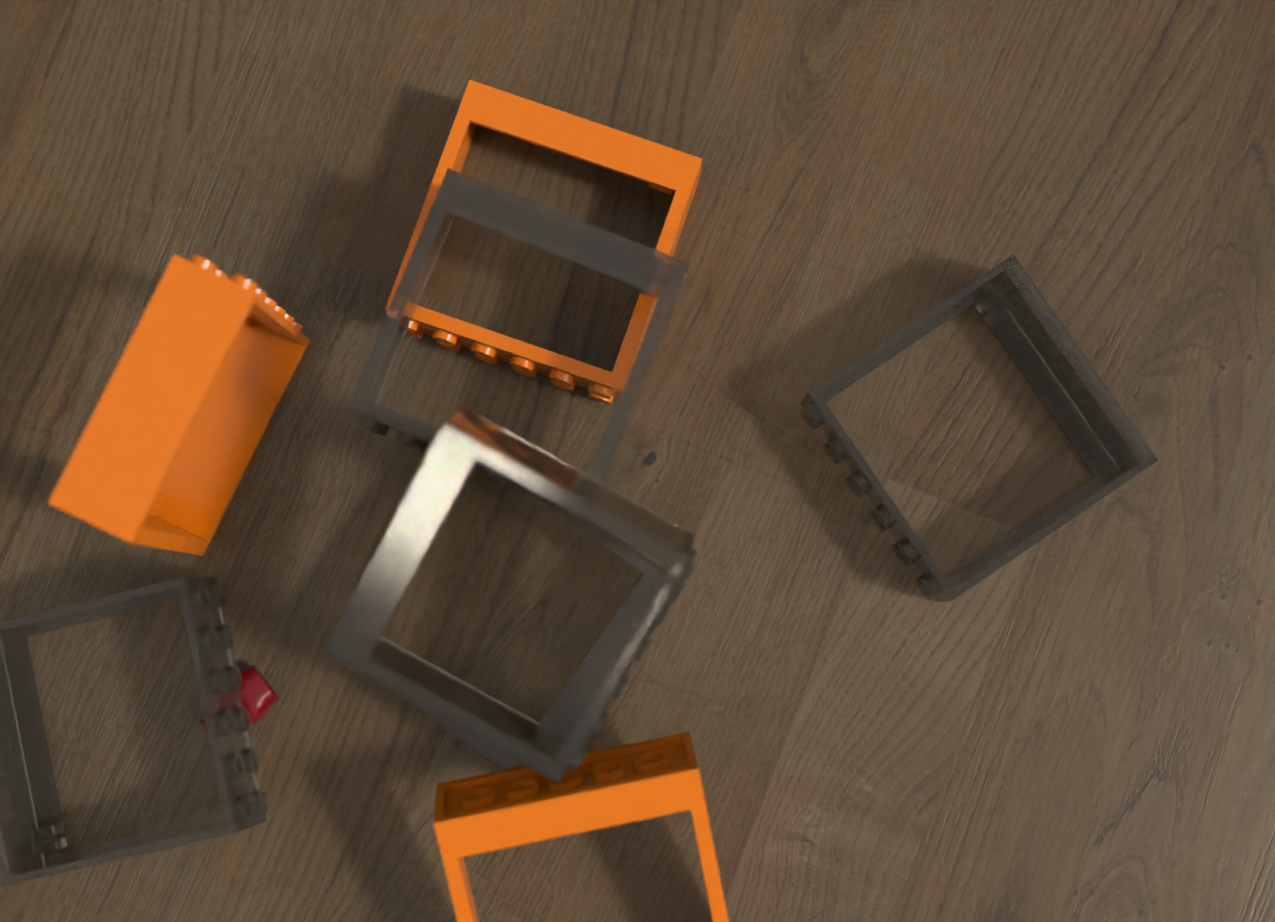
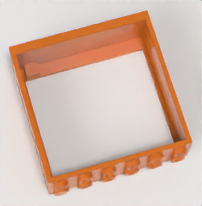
M469 79L385 310L394 320L393 324L399 327V331L411 337L421 339L424 333L432 336V338L437 340V345L446 349L459 352L462 346L474 352V357L481 361L497 365L498 361L502 360L512 365L513 371L524 376L535 378L536 374L540 373L548 376L551 379L550 383L559 388L573 391L574 387L577 386L590 392L589 397L606 404H611L613 399L622 402L700 180L703 159ZM478 125L649 183V188L672 195L675 192L612 372L413 304Z
M174 254L48 504L129 543L204 556L310 342V339L301 332L303 326L295 322L293 317L286 314V310L277 306V302L268 298V294L258 289V285L235 273H232L230 279H228V275L217 270L216 265L197 255L192 254L188 261Z
M690 732L437 783L433 824L457 922H479L464 861L465 856L691 810L713 922H729L699 768Z

